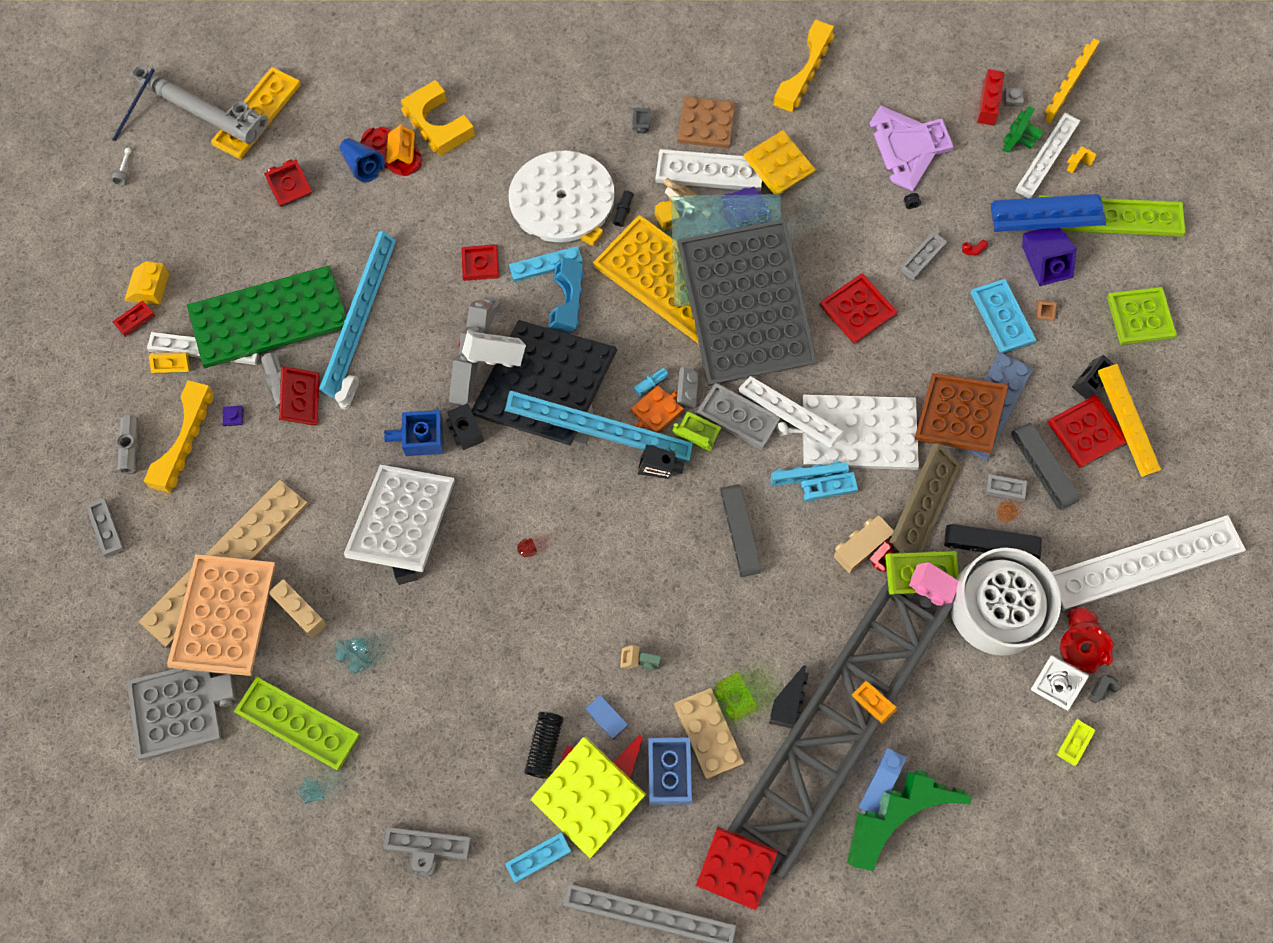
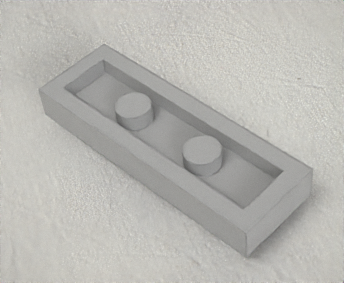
M932 232L900 266L899 271L914 281L946 246L947 241L935 232Z
M102 498L86 505L103 556L107 558L123 551L124 547L107 500Z

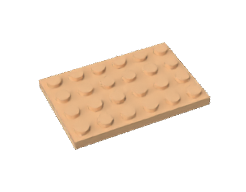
M195 554L167 663L168 668L251 676L269 599L268 592L271 590L276 568L275 562Z

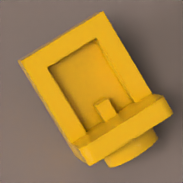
M1081 146L1076 155L1072 153L1067 163H1069L1067 171L1073 173L1081 161L1091 166L1097 155Z

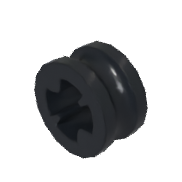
M910 193L903 199L907 209L917 208L921 205L918 193Z

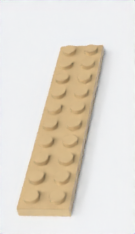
M279 480L205 555L255 560L308 506V503L284 482ZM191 569L138 621L167 648L173 643Z

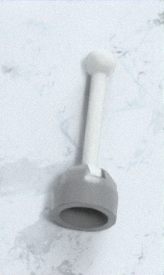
M130 148L125 149V156L120 171H114L111 176V182L115 185H125L126 174L123 171L128 156L132 153Z

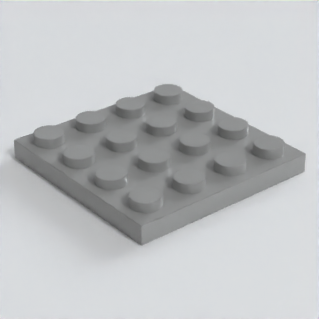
M171 669L127 681L137 759L139 761L222 740L217 706L212 701L209 679L212 678L211 672Z

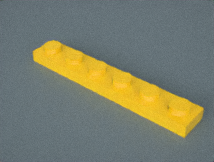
M1093 39L1090 44H1086L1082 51L1084 55H1079L1075 62L1076 67H1072L1067 75L1069 79H1064L1060 86L1061 91H1057L1052 99L1054 103H1049L1044 112L1047 114L1044 121L1052 122L1095 53L1100 42L1099 40Z
M1118 364L1098 370L1141 477L1161 470Z

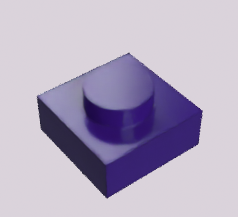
M243 406L223 407L222 424L224 426L243 425Z

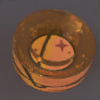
M1003 502L997 508L996 513L1000 520L1010 522L1016 517L1017 508L1010 502Z

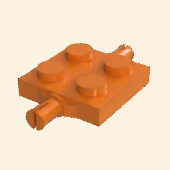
M656 386L630 408L631 412L639 420L634 426L639 428L645 427L653 432L660 433L684 413V408L676 402L678 388L670 395L659 386Z

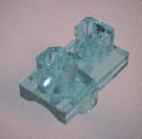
M353 637L350 642L348 640H338L335 643V646L338 648L333 657L340 662H344L349 656L352 661L347 668L352 673H359L364 667L370 666L373 662L364 655L368 652V649L364 647L367 642L364 638H360L357 641Z

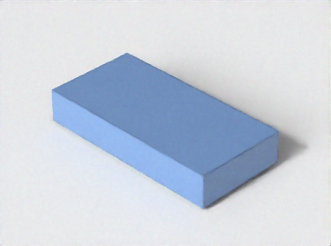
M601 695L585 709L613 740L628 727V724Z

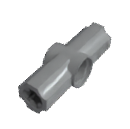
M267 353L261 358L266 372L265 379L270 391H272L277 408H280L281 364L276 353Z
M131 415L120 418V433L116 441L119 447L117 471L124 474L136 472L137 452L140 448L137 442L139 419Z

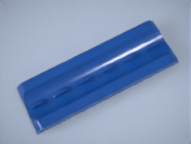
M1098 194L996 200L991 203L994 232L1106 225L1102 199Z

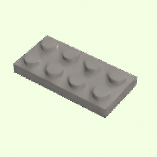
M717 383L713 385L696 414L760 450H763L781 420V417Z

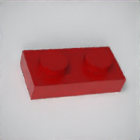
M142 300L112 322L122 335L126 337L155 315Z

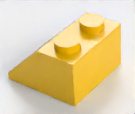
M145 261L135 267L124 300L138 303L143 300L146 304L160 305L170 275L164 264Z

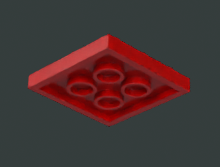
M863 273L823 299L819 304L853 344H856L892 319L898 312Z
M1097 395L1052 417L1047 422L1079 468L1127 444L1123 431Z
M717 826L696 886L756 910L778 850Z

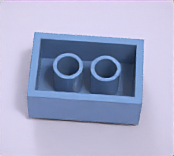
M648 738L649 805H691L690 738Z

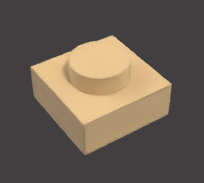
M631 645L622 648L620 668L630 669L638 666L640 659L639 646Z

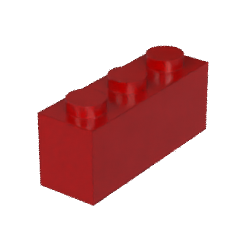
M987 69L983 81L977 123L995 125L999 114L1005 72Z

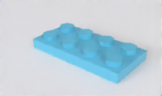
M1006 279L971 290L970 293L999 352L1004 354L1036 342V338Z

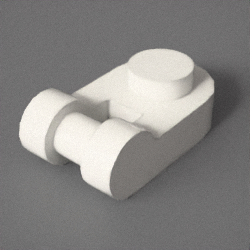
M348 375L347 378H344L341 391L335 394V399L343 410L350 407L357 390L359 380L356 376Z

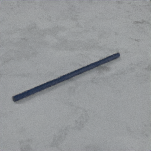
M152 68L112 140L116 141L155 69Z

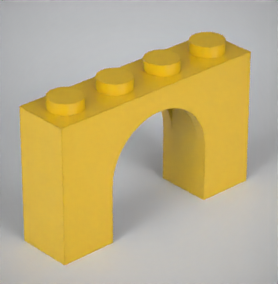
M434 80L401 100V111L405 117L409 116L412 126L420 130L423 140H428L431 150L434 153L437 152L441 157L473 138L475 132L473 125L465 115L443 126L431 125L425 120L431 110L447 101L445 91Z

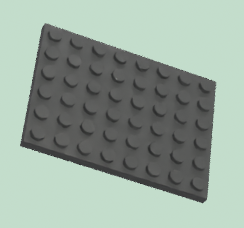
M786 219L677 240L707 385L817 363Z

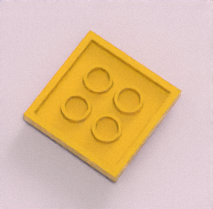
M784 130L749 150L743 156L776 197L813 174L816 170Z

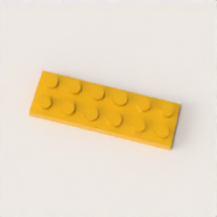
M271 67L243 102L249 108L255 110L258 115H266L268 117V127L301 86L300 81ZM221 129L211 140L213 146L240 160L256 142L255 140L252 144H246Z

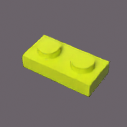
M1076 719L1056 755L1076 766L1096 730Z

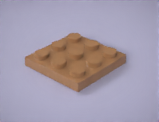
M684 96L678 143L729 148L735 102Z

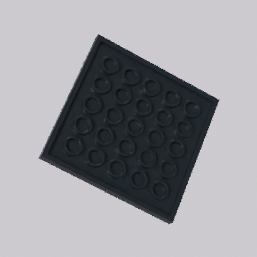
M518 320L510 337L520 338L526 345L521 365L507 367L496 363L471 411L478 418L571 446L578 431L505 411L508 394L510 391L588 412L616 355L617 349L615 346Z

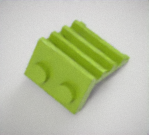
M687 411L681 425L674 423L672 431H674L676 436L710 452L722 428Z

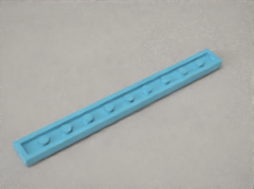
M385 231L378 232L319 390L332 398H335V394L341 390L343 379L347 374L396 242Z
M510 391L505 407L507 412L641 450L645 449L646 444L674 452L676 460L690 461L693 445L691 442L514 391Z

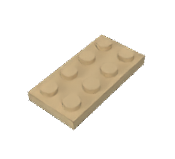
M711 688L674 703V707L687 737L690 738V744L706 780L744 764Z

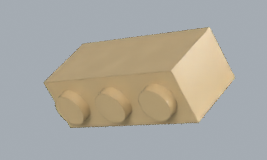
M879 515L875 519L872 517L864 523L862 530H855L849 536V541L846 543L843 541L835 548L834 558L849 574L872 556L885 541L891 539L894 530Z
M284 579L268 592L312 639L327 626L325 621Z

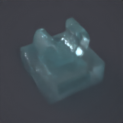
M312 776L303 778L304 785L298 787V793L304 804L325 798L324 790L318 781H313Z

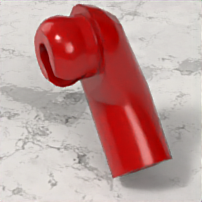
M981 240L976 246H972L971 243L965 242L962 244V252L965 255L978 256L988 247V243L985 240Z

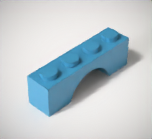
M563 257L555 264L554 281L563 289L565 303L564 305H558L550 312L548 328L568 334L577 329L579 324L577 316L580 310L579 297L582 292V287L580 286L584 275L582 271L583 263Z

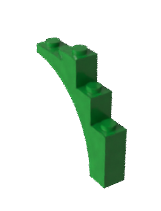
M916 770L915 773L907 772L903 793L891 790L890 793L883 792L878 813L866 810L865 814H857L847 863L856 868L874 871L878 856L887 839L906 819L925 808L939 804L959 803L971 805L972 796L966 795L965 790L953 787L952 791L946 790V785L934 783L935 779L928 777V772Z

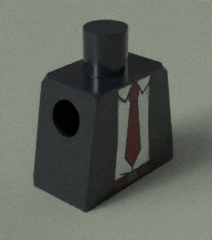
M646 444L640 457L638 475L668 479L672 472L682 474L684 463L674 461V452Z

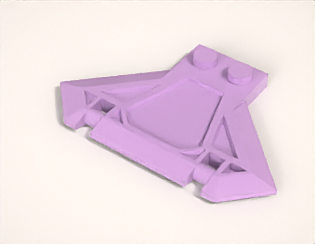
M880 105L870 121L871 129L877 128L878 130L873 135L887 171L893 170L894 174L890 176L891 182L912 192L933 157L953 151V144L943 119L921 123Z

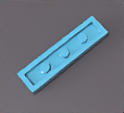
M578 246L509 264L513 281L517 282L555 272V264L563 257L583 263Z
M837 461L824 466L816 464L810 468L796 467L788 471L779 469L771 473V486L800 483L805 480L848 473V462L842 463Z

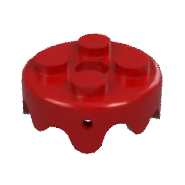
M1087 622L1079 623L1068 629L1063 635L1060 642V654L1065 662L1087 673H1096L1101 665L1105 664L1108 666L1113 662L1112 649L1114 643L1101 626ZM1084 643H1090L1088 649L1081 650V646Z

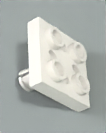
M1051 654L1032 685L1031 690L1068 711L1089 675Z

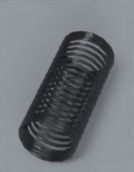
M541 711L537 717V724H535L534 738H532V745L530 746L531 749H529L530 752L528 753L529 756L527 757L528 760H526L524 773L533 777L548 779L551 774L549 770L552 769L549 766H553L552 762L554 761L552 759H554V756L552 755H555L556 749L554 748H557L556 744H558L557 741L559 740L557 737H560L559 734L561 732L559 730H561L564 718L555 713Z

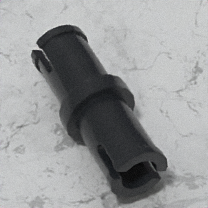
M625 190L623 192L621 201L616 207L617 213L613 220V224L623 227L626 216L630 213V205L634 197L631 191Z

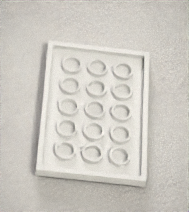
M803 394V408L843 431L842 437L832 448L803 431V466L812 467L816 464L824 466L840 461L842 463L848 462L849 468L918 470V440H915L917 431L916 398Z
M380 465L344 551L345 558L423 572L455 483L454 478Z

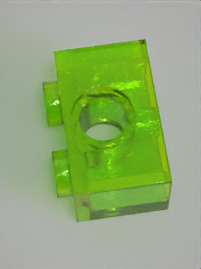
M738 671L716 683L715 694L719 701H724L726 705L724 709L729 719L733 718L737 722L757 711L758 706ZM737 694L740 697V701L732 702L729 696Z

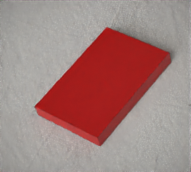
M283 366L281 368L279 420L313 426L317 425L319 372Z

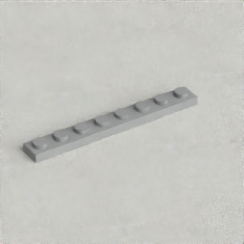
M568 884L563 904L565 907L708 943H733L736 925Z

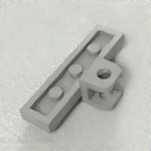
M387 827L383 849L385 851L413 854L411 867L415 875L431 877L435 870L437 857L467 861L471 838Z

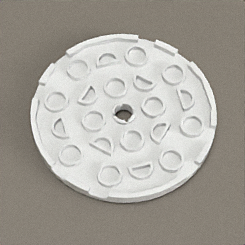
M553 151L533 158L519 169L509 188V205L513 218L530 235L534 234L540 237L541 240L550 242L578 240L591 231L600 228L605 223L609 213L611 214L615 201L614 184L605 167L594 158L574 151ZM561 192H563V194L566 195L564 198H559L557 196L561 194Z

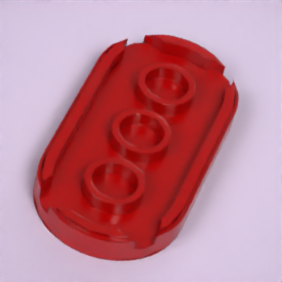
M373 127L362 135L361 143L379 151L385 160L384 167L394 174L408 176L420 169L422 156L420 150L415 146L413 162L410 164L399 159L394 160L390 164L386 162L390 129L386 127L375 129Z

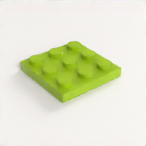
M1163 287L1114 292L1107 295L1120 345L1175 339L1177 336Z

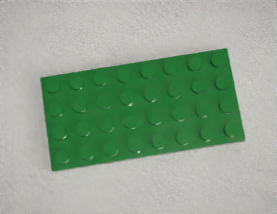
M330 265L187 304L204 369L342 330L346 320L345 311Z

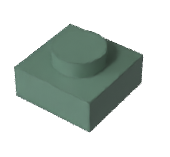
M641 652L639 665H643V668L646 670L659 669L661 656Z

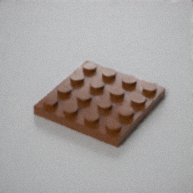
M932 373L915 440L992 454L1008 392V385Z

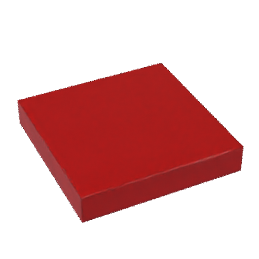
M497 244L461 247L463 281L499 278Z

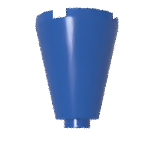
M351 138L341 142L340 152L357 180L366 183L379 176L377 173L380 169L383 170L385 164L384 157L379 151Z

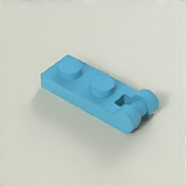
M854 472L805 480L800 483L802 490L805 492L803 495L805 502L856 493L858 491ZM817 487V491L812 492L811 488Z

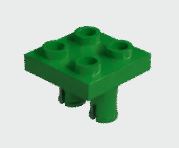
M1028 106L1013 121L1009 128L1011 130L1010 133H1007L1003 140V143H1005L1003 151L1009 153L1017 142L1031 149L1035 141L1040 138L1044 130L1034 126L1029 121L1035 110L1034 108Z

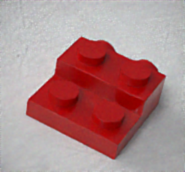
M292 159L287 160L282 166L271 167L264 173L279 207L312 194L297 159L294 161Z

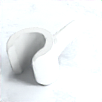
M781 422L776 427L780 436L789 433H803L799 428H788L786 422Z

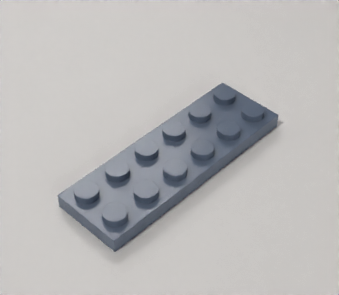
M1001 352L998 353L984 380L1008 385V392L995 443L1033 370L1032 367ZM963 449L987 461L990 453Z

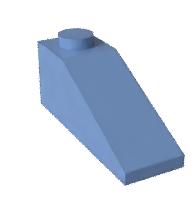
M889 748L885 750L858 807L865 812L866 810L875 813L879 812L882 793L891 792L906 761V757Z

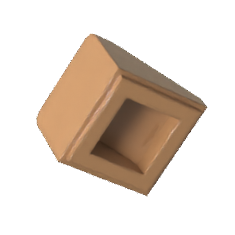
M1036 300V319L1055 321L1057 302Z

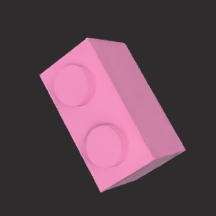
M927 562L916 565L909 586L915 589L919 595L926 596L931 599L932 603L941 606L952 603L957 590L958 580Z

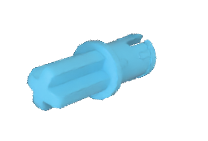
M662 368L652 376H646V379L634 386L633 389L641 397L652 388L654 389L669 374Z

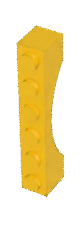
M815 19L807 39L810 58L797 75L781 83L774 97V106L793 112L795 107H799L802 100L801 95L806 94L807 84L809 81L812 82L814 78L815 68L819 69L822 62L821 57L826 56L828 44H832L834 40V26Z
M187 380L180 396L184 409L181 432L169 451L150 465L143 481L149 488L171 493L172 489L177 486L179 472L185 467V458L192 451L194 437L198 436L200 423L205 420L207 415L206 409L214 399L213 391L208 385Z

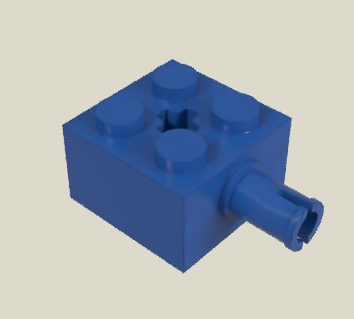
M440 410L402 412L401 430H384L385 442L402 441V449L405 456L444 454L443 417Z

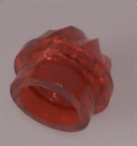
M524 538L519 542L517 552L523 557H532L537 552V549L531 538L527 540Z

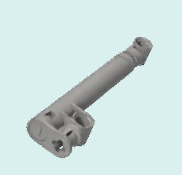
M143 65L135 67L132 72L141 87L149 74L148 69ZM155 74L151 76L145 87L246 144H252L268 125V117L266 115H258L255 110L249 108L243 101L236 102L226 113Z

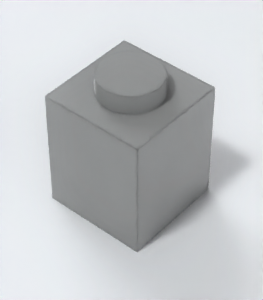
M231 674L209 678L212 701L216 705L229 707L232 705V702L238 701L235 678Z

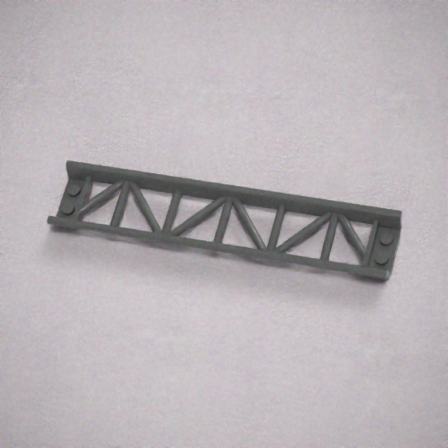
M887 579L727 829L778 850L770 872L773 876L785 879L880 725V722L872 715L866 722L861 705L852 697L855 688L849 671L882 691L883 696L893 704L953 607V602L940 606L932 603L928 597L918 593L889 595ZM889 599L897 603L911 643L876 621ZM908 610L929 622L919 639ZM870 628L906 649L854 655ZM906 658L889 686L853 664ZM841 675L859 726L823 703ZM818 711L823 712L855 733L800 739ZM854 742L837 771H834L799 748ZM795 755L831 779L813 809ZM787 759L805 813L769 790V787ZM763 797L768 798L801 820L756 826L746 824ZM799 830L787 851L762 835L763 833Z

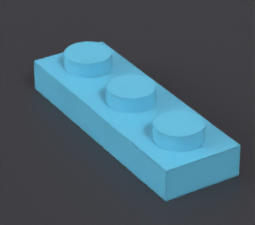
M559 833L510 860L505 865L516 884L570 854L571 850L562 833Z

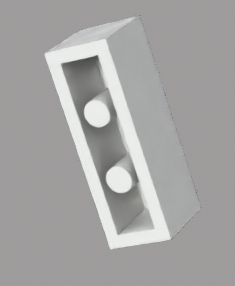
M467 331L462 353L470 362L478 363V361H484L490 365L500 363L507 367H513V365H521L526 345L520 338Z

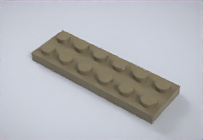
M933 444L889 541L901 553L923 552L960 469L961 464L940 444Z

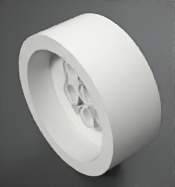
M1014 548L990 550L977 557L956 577L958 585L952 601L954 605L950 610L952 620L962 637L972 646L983 652L1001 656L1019 653L1044 639L1053 630L1058 621L1061 597L1057 582L1050 570L1039 559L1025 551ZM996 577L1001 580L1002 585L996 582ZM1015 580L1020 582L1021 588L1016 585ZM985 593L991 596V600L985 597ZM1005 596H1008L1010 598L1011 603H1008L1005 600ZM1025 599L1029 600L1030 606L1025 603ZM994 611L1000 614V619L994 615ZM1014 614L1019 616L1020 622L1014 618Z

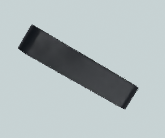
M949 524L945 528L944 546L947 548L953 546L954 549L968 551L972 549V551L982 553L998 548H1014L1025 551L1040 559L1042 538L1034 535Z

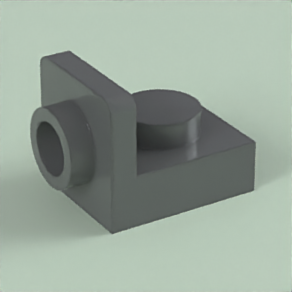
M1103 675L1097 680L1088 700L1094 703L1105 700L1110 690L1117 692L1123 685L1118 683L1116 678L1110 675Z

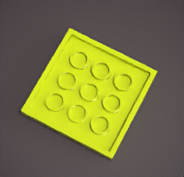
M585 736L530 800L589 858H592L647 794Z

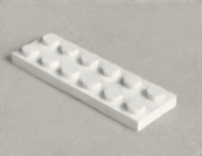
M659 149L656 183H663L666 178H669L678 185L735 190L755 187L757 191L761 192L762 179L743 156Z

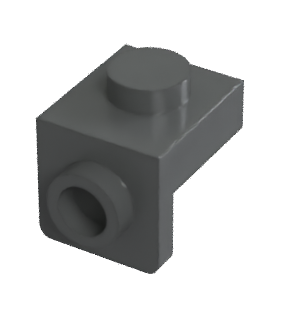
M633 108L632 129L636 130V133H646V130H650L651 108Z

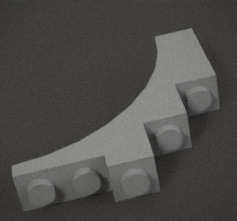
M492 297L476 300L469 306L467 327L461 333L459 355L453 360L449 395L450 403L464 405L469 404L472 400L479 361L478 363L468 361L462 350L467 331L488 333L501 303L495 301Z

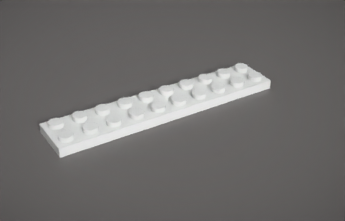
M1227 515L1051 573L1060 591L1061 608L1063 611L1241 554L1246 549Z

